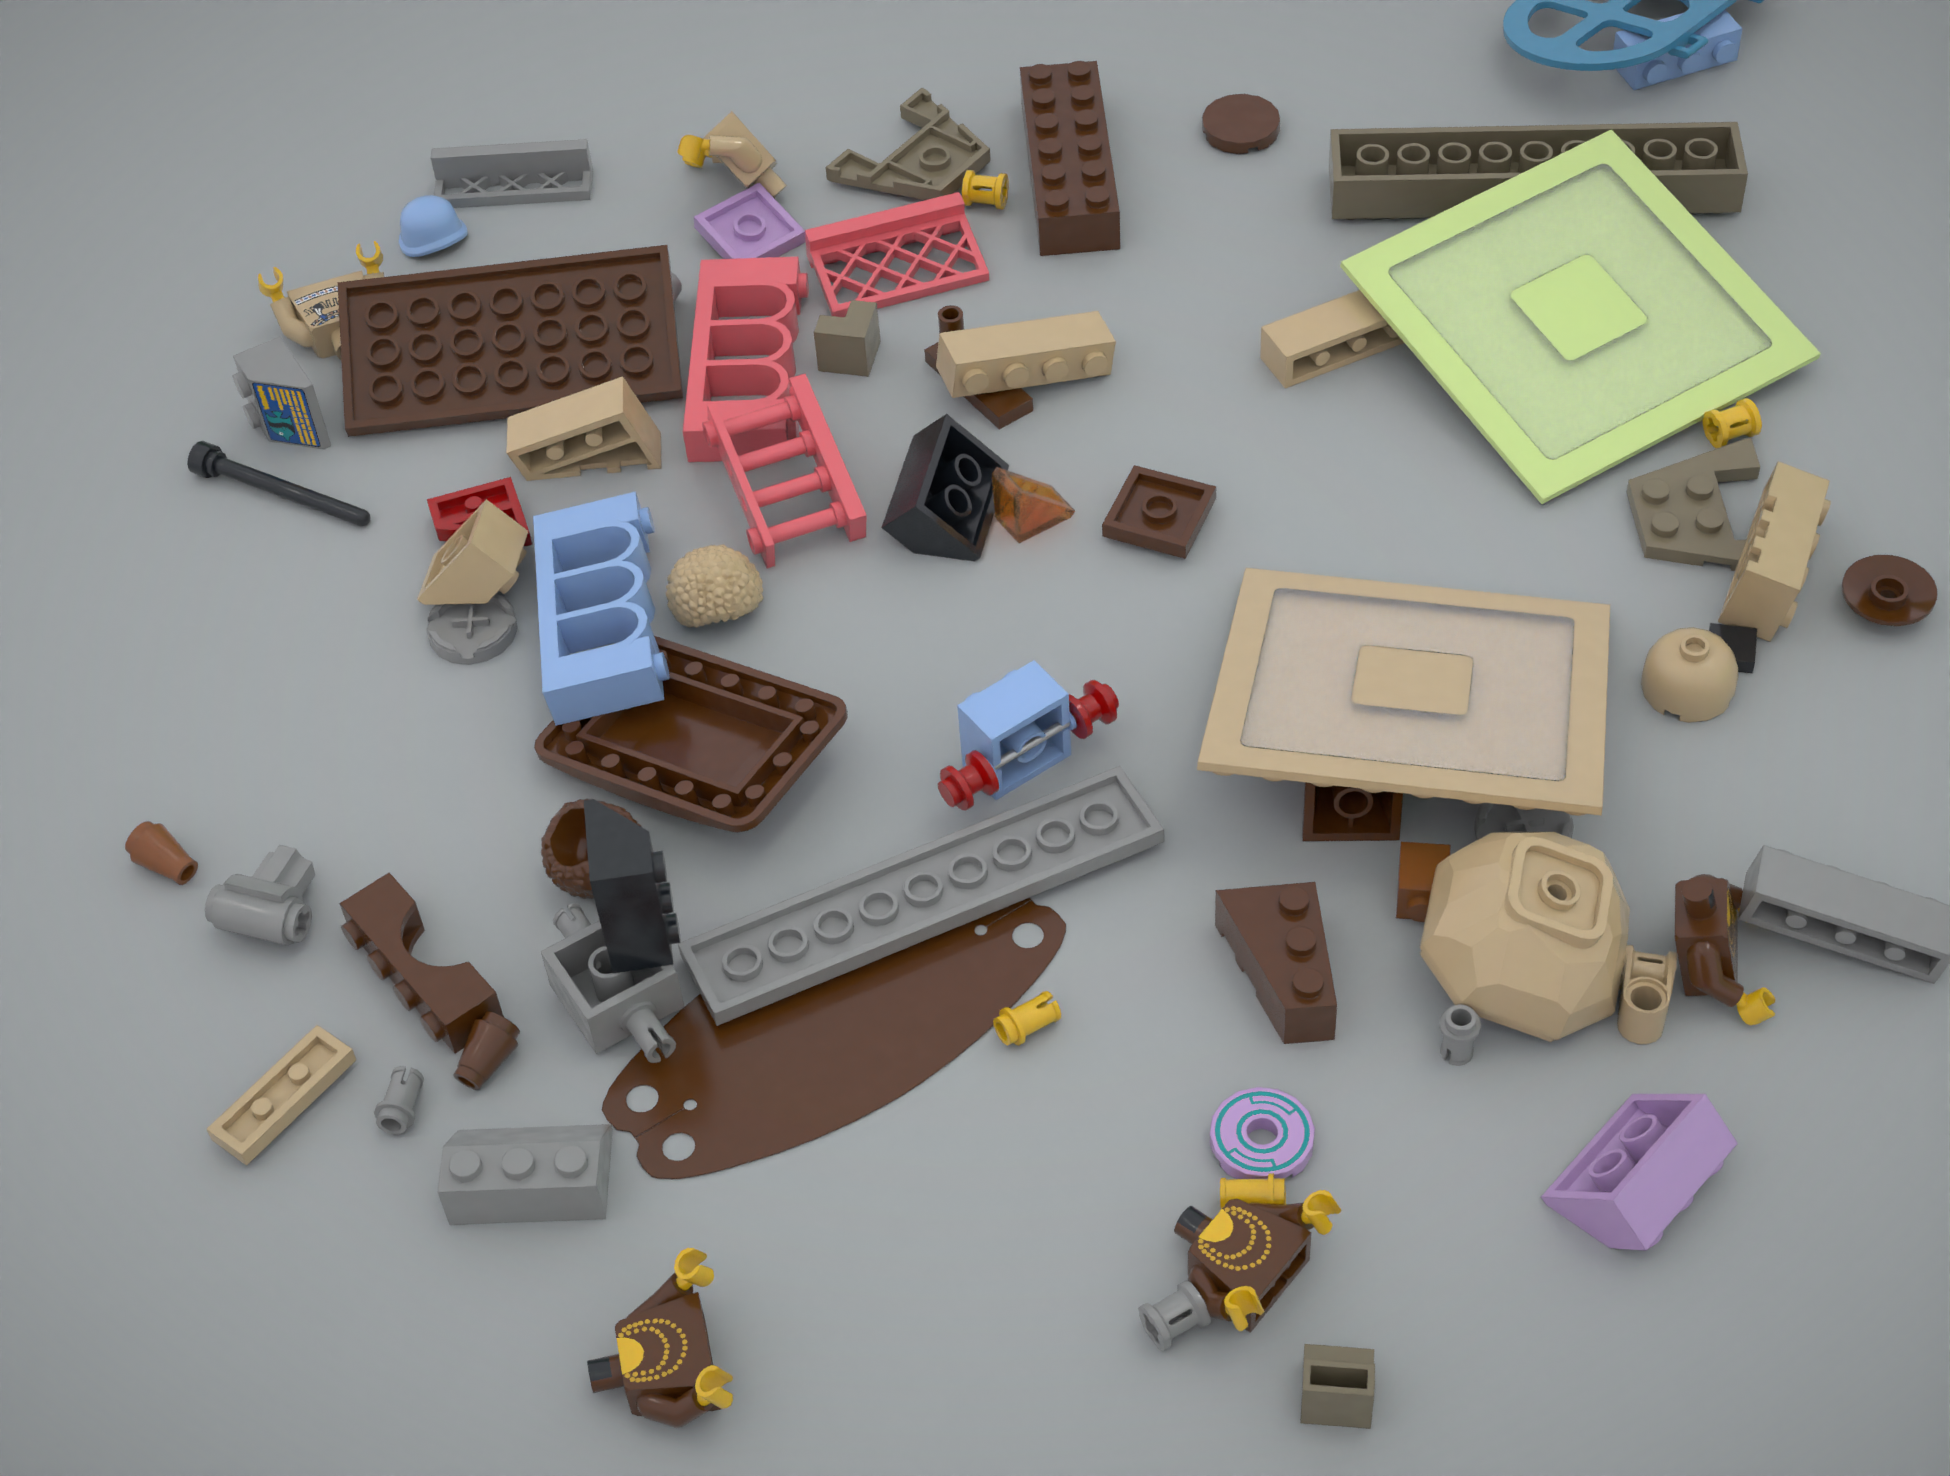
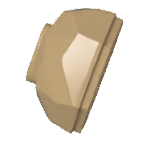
M1494 832L1458 850L1437 865L1420 944V955L1455 1005H1467L1481 1018L1552 1042L1610 1017L1615 1012L1628 940L1630 908L1609 860L1602 851L1556 832Z

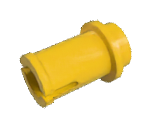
M1043 991L1037 997L1013 1009L1009 1007L1002 1008L999 1011V1016L993 1020L995 1031L1000 1040L1007 1046L1012 1043L1020 1046L1025 1042L1026 1036L1053 1022L1059 1021L1061 1019V1010L1057 1001L1055 1000L1047 1004L1053 998V995L1048 991Z
M1268 1173V1179L1220 1178V1207L1222 1209L1231 1199H1239L1246 1203L1286 1205L1285 1178H1275L1274 1173Z

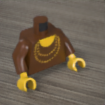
M1709 874L1696 875L1689 880L1677 882L1675 885V944L1685 996L1709 995L1728 1007L1737 1005L1740 1017L1748 1025H1756L1774 1017L1775 1013L1768 1008V1006L1775 1003V997L1770 990L1762 987L1747 995L1743 992L1744 987L1738 983V916L1736 910L1740 911L1742 888L1729 884L1727 879L1716 878Z
M1318 1190L1310 1194L1303 1203L1286 1205L1246 1203L1239 1199H1231L1214 1219L1193 1206H1189L1181 1214L1175 1225L1174 1232L1192 1244L1188 1251V1281L1193 1284L1202 1296L1210 1317L1233 1322L1238 1331L1245 1329L1250 1333L1310 1260L1312 1232L1309 1230L1314 1227L1319 1234H1328L1333 1224L1327 1215L1339 1214L1342 1211L1329 1191Z
M695 1248L682 1250L675 1260V1273L653 1295L630 1313L627 1318L615 1324L619 1354L587 1361L593 1393L624 1387L633 1415L643 1416L646 1419L674 1428L683 1427L708 1411L721 1410L731 1406L733 1395L721 1387L731 1382L733 1376L713 1365L699 1292L693 1293V1284L699 1287H706L714 1280L713 1269L699 1265L706 1260V1253Z

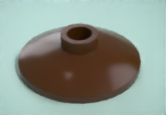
M1872 555L1862 558L1846 570L1842 580V595L1848 606L1864 619L1886 626H1906L1921 621L1932 612L1938 595L1935 581L1923 567L1911 560L1894 555Z

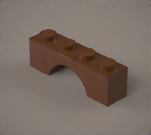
M390 872L339 903L346 923L341 925V929L348 942L355 950L363 947L369 954L367 955V960L376 975L381 980H385L388 977L395 984L393 989L396 996L408 1011L414 1008L417 1009L422 1015L420 1017L421 1024L434 1042L443 1039L456 1054L465 1047L475 1019H481L486 1011L503 1016L496 991L470 962L453 966H433L420 962L411 956L415 943L425 929L415 900Z

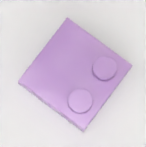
M760 183L694 216V228L723 259L779 257L806 242L805 230Z

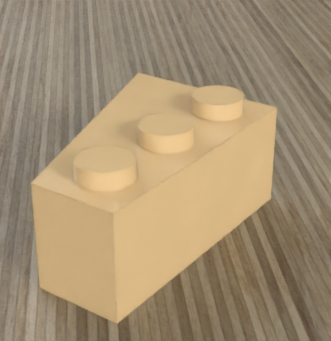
M620 377L508 417L506 453L527 481L581 476V470L606 467L607 473L621 472V466L647 464L648 470L661 469V432L624 377Z

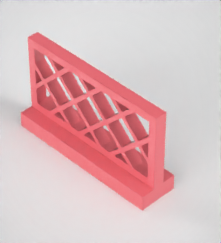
M960 192L805 230L807 258L811 268L815 269L832 316L846 317L851 303L849 301L838 304L836 295L842 287L859 293L855 299L856 301L877 303V309L989 281V271L966 218L965 204ZM961 231L962 238L957 245L940 239L942 235ZM914 242L925 244L918 255L901 248L903 245ZM933 248L950 254L944 265L927 259ZM878 251L886 253L880 264L862 258L866 254ZM894 257L911 263L905 275L888 268ZM961 258L973 263L976 270L962 273L952 269L957 259ZM838 261L848 263L841 274L824 267L826 264ZM855 267L873 273L866 285L849 278ZM920 267L937 274L934 280L924 283L913 279ZM881 277L898 284L895 290L882 292L874 287Z

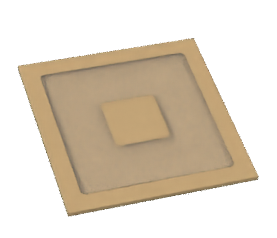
M1245 568L1199 753L1197 770L1210 771L1221 776L1236 774L1262 777L1268 781L1289 780L1307 782L1319 787L1334 785L1360 788L1371 793L1387 791L1412 794L1418 798L1440 797L1463 800L1470 804L1493 803L1511 805L1522 810L1538 808L1564 811L1575 816L1585 814L1602 816L1610 604Z

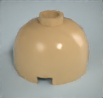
M1695 627L1676 629L1659 638L1649 649L1641 678L1644 698L1654 710L1663 715L1665 710L1672 714L1680 715L1679 721L1688 723L1708 721L1724 713L1729 707L1730 700L1734 697L1737 687L1738 665L1734 652L1720 636L1709 630Z

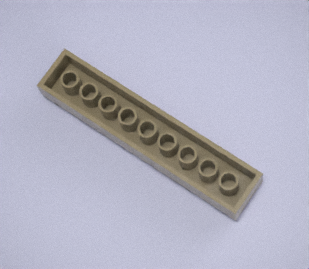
M1738 122L1330 129L1329 181L1332 219L1431 218L1611 129L1689 213L1720 214L1741 212L1748 171Z

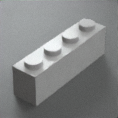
M1766 845L1762 846L1746 872L1738 920L1935 984L1950 964V905Z

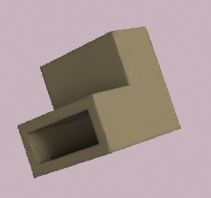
M851 300L846 317L820 315L813 332L818 371L869 377L881 342L877 303Z
M1304 1344L1300 1423L1371 1429L1375 1389L1374 1349Z

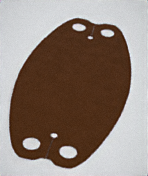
M1029 897L718 1026L715 1024L701 994H699L663 1026L669 1036H672L676 1042L674 1052L668 1058H665L659 1047H657L655 1050L661 1057V1061L651 1063L647 1060L645 1053L641 1049L610 1086L603 1101L602 1112L607 1121L616 1130L630 1132L639 1143L636 1156L642 1168L651 1177L659 1179H681L725 1170L817 1139L868 1115L904 1095L946 1066L976 1042L994 1025L993 1020L999 1016V1011L1004 1007L1011 1008L1043 973L1061 947L1066 933V923L1052 908L1036 905ZM1024 923L1036 924L1042 929L1044 937L1037 946L1023 948L1018 946L1012 939L1014 929ZM983 925L987 927V932L984 935H978L975 933V928ZM640 1085L651 1086L658 1093L657 1104L646 1112L632 1111L626 1103L628 1093ZM693 1099L697 1105L694 1109L687 1110L684 1108L685 1101ZM675 1133L690 1135L695 1142L693 1153L684 1160L674 1161L668 1159L664 1155L662 1148L664 1141L670 1135Z

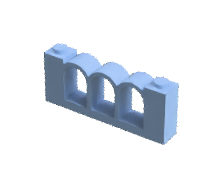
M635 491L533 516L542 693L555 725L664 700L663 680L670 678L664 653H659V648L650 626L654 619L655 606L646 584L651 574V566L646 553L650 552L648 534L655 533L649 507L641 508Z

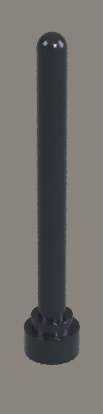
M199 441L192 447L189 453L187 465L189 471L205 478L224 475L358 526H365L370 522L371 517L367 510L227 459L226 454L222 452L221 448L214 444Z

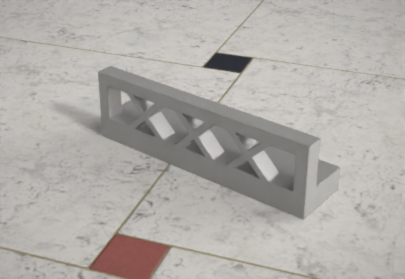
M587 139L432 148L430 159L436 179L434 196L445 198L451 203L453 208L591 200L593 166ZM582 180V186H562L568 181ZM530 183L542 184L536 189L524 188ZM490 186H503L498 191H485ZM446 188L464 189L458 194H445Z

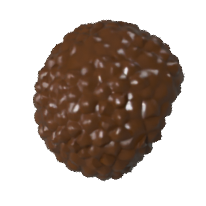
M579 799L575 802L564 803L562 808L550 820L545 835L541 838L543 867L546 868L547 876L552 879L553 884L559 887L561 891H566L571 896H579L582 899H594L589 876L584 800ZM598 801L641 826L623 807Z

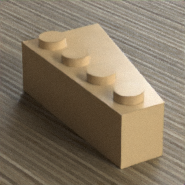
M1777 462L1763 488L1718 619L1719 623L1757 628V637L1771 642L1779 626L1788 628L1798 605V602L1794 600L1801 591L1808 575V560L1811 559L1820 538V534L1816 533L1817 526L1822 525L1831 505V501L1825 499L1829 480L1782 462Z

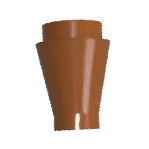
M145 821L139 824L127 838L125 850L130 854V859L133 863L170 878L179 885L186 884L198 869V862L187 854L161 823L154 824L151 821Z

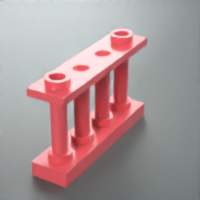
M806 373L789 378V396L784 397L783 403L723 421L716 402L707 403L708 421L702 423L706 441L710 448L717 446L750 526V529L746 530L750 548L754 555L761 553L766 568L775 566L776 543L833 525L836 528L843 527L849 542L866 537V512ZM790 419L791 422H799L802 432H799V437L739 456L730 438ZM798 455L813 456L817 465L813 473L756 491H752L745 474L747 471ZM818 489L822 493L828 491L832 500L828 509L767 527L760 510L761 507Z

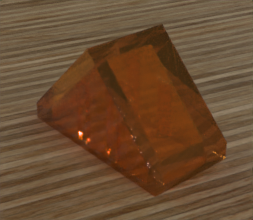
M998 467L992 473L995 518L1018 544L1071 518L1075 512L1072 506L1052 485Z

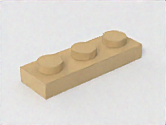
M316 1025L207 1128L211 1140L247 1166L356 1061L353 1049Z

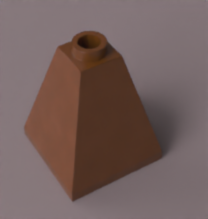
M1305 782L1302 841L1400 840L1403 793L1387 791L1371 793L1360 788L1334 785L1319 787Z

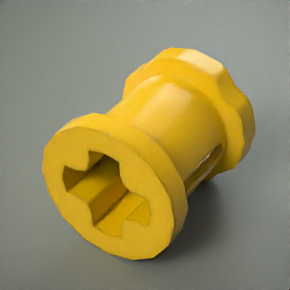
M966 170L962 184V199L965 206H972L973 203L995 205L996 209L1003 210L1008 199V175L1006 173H1000L998 177L976 175L974 170ZM980 188H983V189H992V190H991V191H984V190H979V189H980Z
M1748 398L1739 400L1735 407L1720 412L1715 409L1704 413L1702 420L1705 436L1715 448L1726 446L1728 440L1743 435L1748 437L1759 435L1762 428L1759 410L1755 403Z

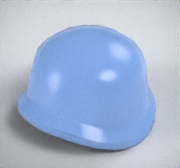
M434 195L417 197L407 203L402 209L399 245L401 251L406 256L419 257L440 251L461 241L468 234L465 223L458 218L451 203L443 197Z

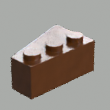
M1316 882L1216 890L1215 926L1221 937L1225 936L1235 953V961L1242 972H1246L1255 987L1256 997L1284 1044L1335 1040L1337 1001Z

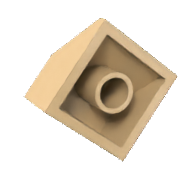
M486 499L433 555L417 600L424 605L486 604L498 591L505 594L519 577V572L516 571V568L527 553L523 546L528 530Z

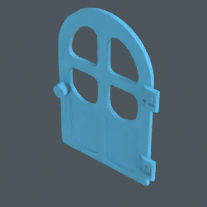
M1516 0L1505 13L1503 33L1507 43L1514 51L1533 62L1566 70H1613L1645 63L1667 52L1670 55L1683 59L1689 58L1708 43L1706 37L1693 33L1737 0H1679L1688 7V10L1678 18L1667 22L1626 12L1642 0H1609L1606 3H1594L1587 0ZM1749 0V1L1756 2V3H1762L1764 0ZM1545 8L1585 18L1561 36L1554 38L1537 36L1530 31L1528 26L1532 15L1536 11ZM1606 27H1617L1650 37L1636 45L1608 51H1588L1578 47ZM1688 44H1691V45H1692V46H1690L1689 48H1686V47H1685V46L1688 45Z

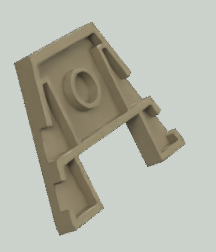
M920 88L900 105L901 118L922 127L916 134L881 163H877L847 149L827 165L825 169L827 180L831 182L928 200L953 194L962 186L966 170H974L975 173H978L991 161L989 147L963 123L959 125L950 118L949 110L942 104L937 106L932 101L931 94L926 89Z
M1752 438L1728 444L1628 480L1626 493L1644 558L1703 566L1704 561L1730 565L1731 571H1735L1746 539H1734L1718 482L1758 479L1760 464Z

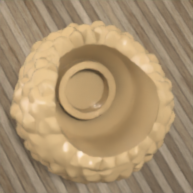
M724 544L693 549L692 552H687L684 557L680 558L671 570V574L668 575V585H666L667 605L675 619L681 625L689 628L709 625L712 622L719 623L720 620L723 622H727L728 619L736 620L744 614L753 612L758 607V604L762 602V579L759 577L760 574L756 570L755 565L750 563L748 557L742 555L740 551L727 548Z

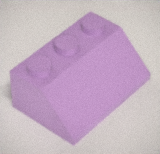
M1632 1094L1546 1190L1541 1198L1548 1207L1607 1247L1646 1251L1660 1241L1663 1236V1230L1679 1212L1685 1210L1693 1202V1195L1709 1177L1716 1174L1722 1168L1723 1160L1738 1143L1706 1094Z

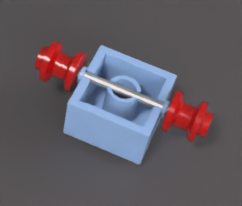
M1033 660L1018 670L1010 671L1003 679L981 692L971 694L964 702L957 705L963 768L957 770L953 766L948 765L940 770L941 781L938 782V789L942 798L950 807L957 806L959 809L966 811L973 807V795L979 791L998 800L1071 755L1070 730L1078 738L1086 739L1092 735V723L1099 720L1108 725L1117 719L1119 701L1115 692L1107 684L1090 680L1083 686L1084 696L1077 699L1068 694Z

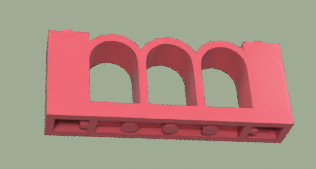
M798 256L701 260L683 423V437L688 462L722 461L717 446L709 447L702 427V423L708 421L707 403L713 402L711 397L767 396L754 400L715 401L724 421L783 403L784 397L789 396V378L794 377L796 373L793 343L796 341L799 333L797 315L801 313V299L808 298L809 296L808 274L800 273ZM771 316L759 319L719 320V317ZM769 355L768 357L757 359L715 360L717 356ZM790 419L730 438L739 456L799 437L798 421L791 422Z

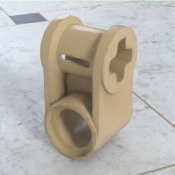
M1633 945L1626 946L1619 985L1621 994L1617 1026L1621 1035L1628 1041L1636 1044H1650L1656 1042L1662 1036L1674 984L1677 952L1669 951L1664 956L1635 951Z

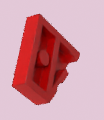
M511 477L426 499L439 541H447L487 499L528 530L524 546L532 545L530 532Z

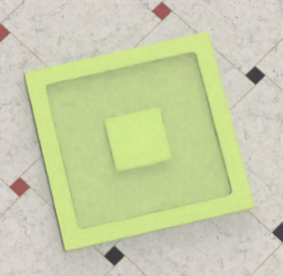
M1612 129L1341 261L1340 265L1347 276L1541 504L1703 420L1705 412L1713 409L1720 411L1819 359L1821 355L1817 348Z

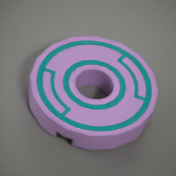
M1256 1087L1238 1091L1220 1104L1212 1116L1210 1146L1215 1157L1220 1161V1167L1235 1179H1268V1173H1274L1275 1178H1287L1292 1174L1293 1178L1303 1171L1312 1157L1315 1128L1309 1111L1295 1097L1278 1089ZM1265 1129L1272 1132L1276 1139L1269 1144L1262 1145L1252 1142L1248 1135L1254 1130Z

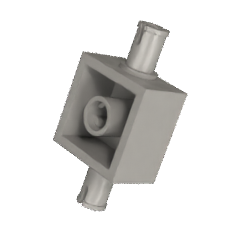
M578 904L567 905L568 910L574 917L572 920L565 910L561 908L555 914L553 923L561 931L565 939L542 950L541 955L551 988L595 1053L598 1054L632 1035L649 1062L657 1063L661 1061V1057L655 1050L657 1047H659L664 1057L668 1058L674 1052L676 1042L672 1036H669L659 1020L685 1007L677 971L672 965L613 974L600 920L591 924Z

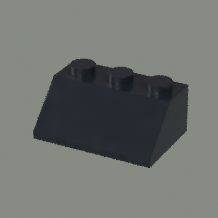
M945 414L913 435L881 528L914 554L975 562L981 557L1009 464L948 414Z
M595 799L584 800L590 884L613 974L674 965L672 944L681 943L677 913H674L670 882H667L663 851L653 852L650 834L646 829Z

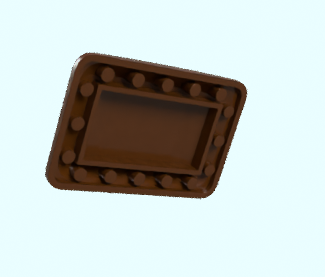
M654 636L659 653L663 652L669 670L670 678L663 680L664 700L557 726L554 720H552L535 740L534 748L539 760L566 774L667 814L738 833L755 828L766 818L843 727L848 718V711L844 701L835 695Z

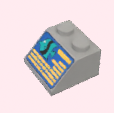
M280 336L233 355L238 373L232 375L241 397L243 399L247 397L248 404L243 406V410L253 429L260 427L269 442L317 449L331 447L313 384Z

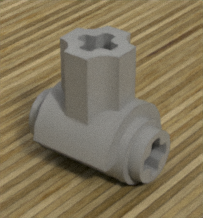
M279 845L275 852H269L252 877L234 874L223 885L218 884L211 889L205 903V917L207 921L220 930L288 946L294 942H302L309 932L312 920L311 908L304 904L302 896L315 877L312 861L302 857L296 848Z

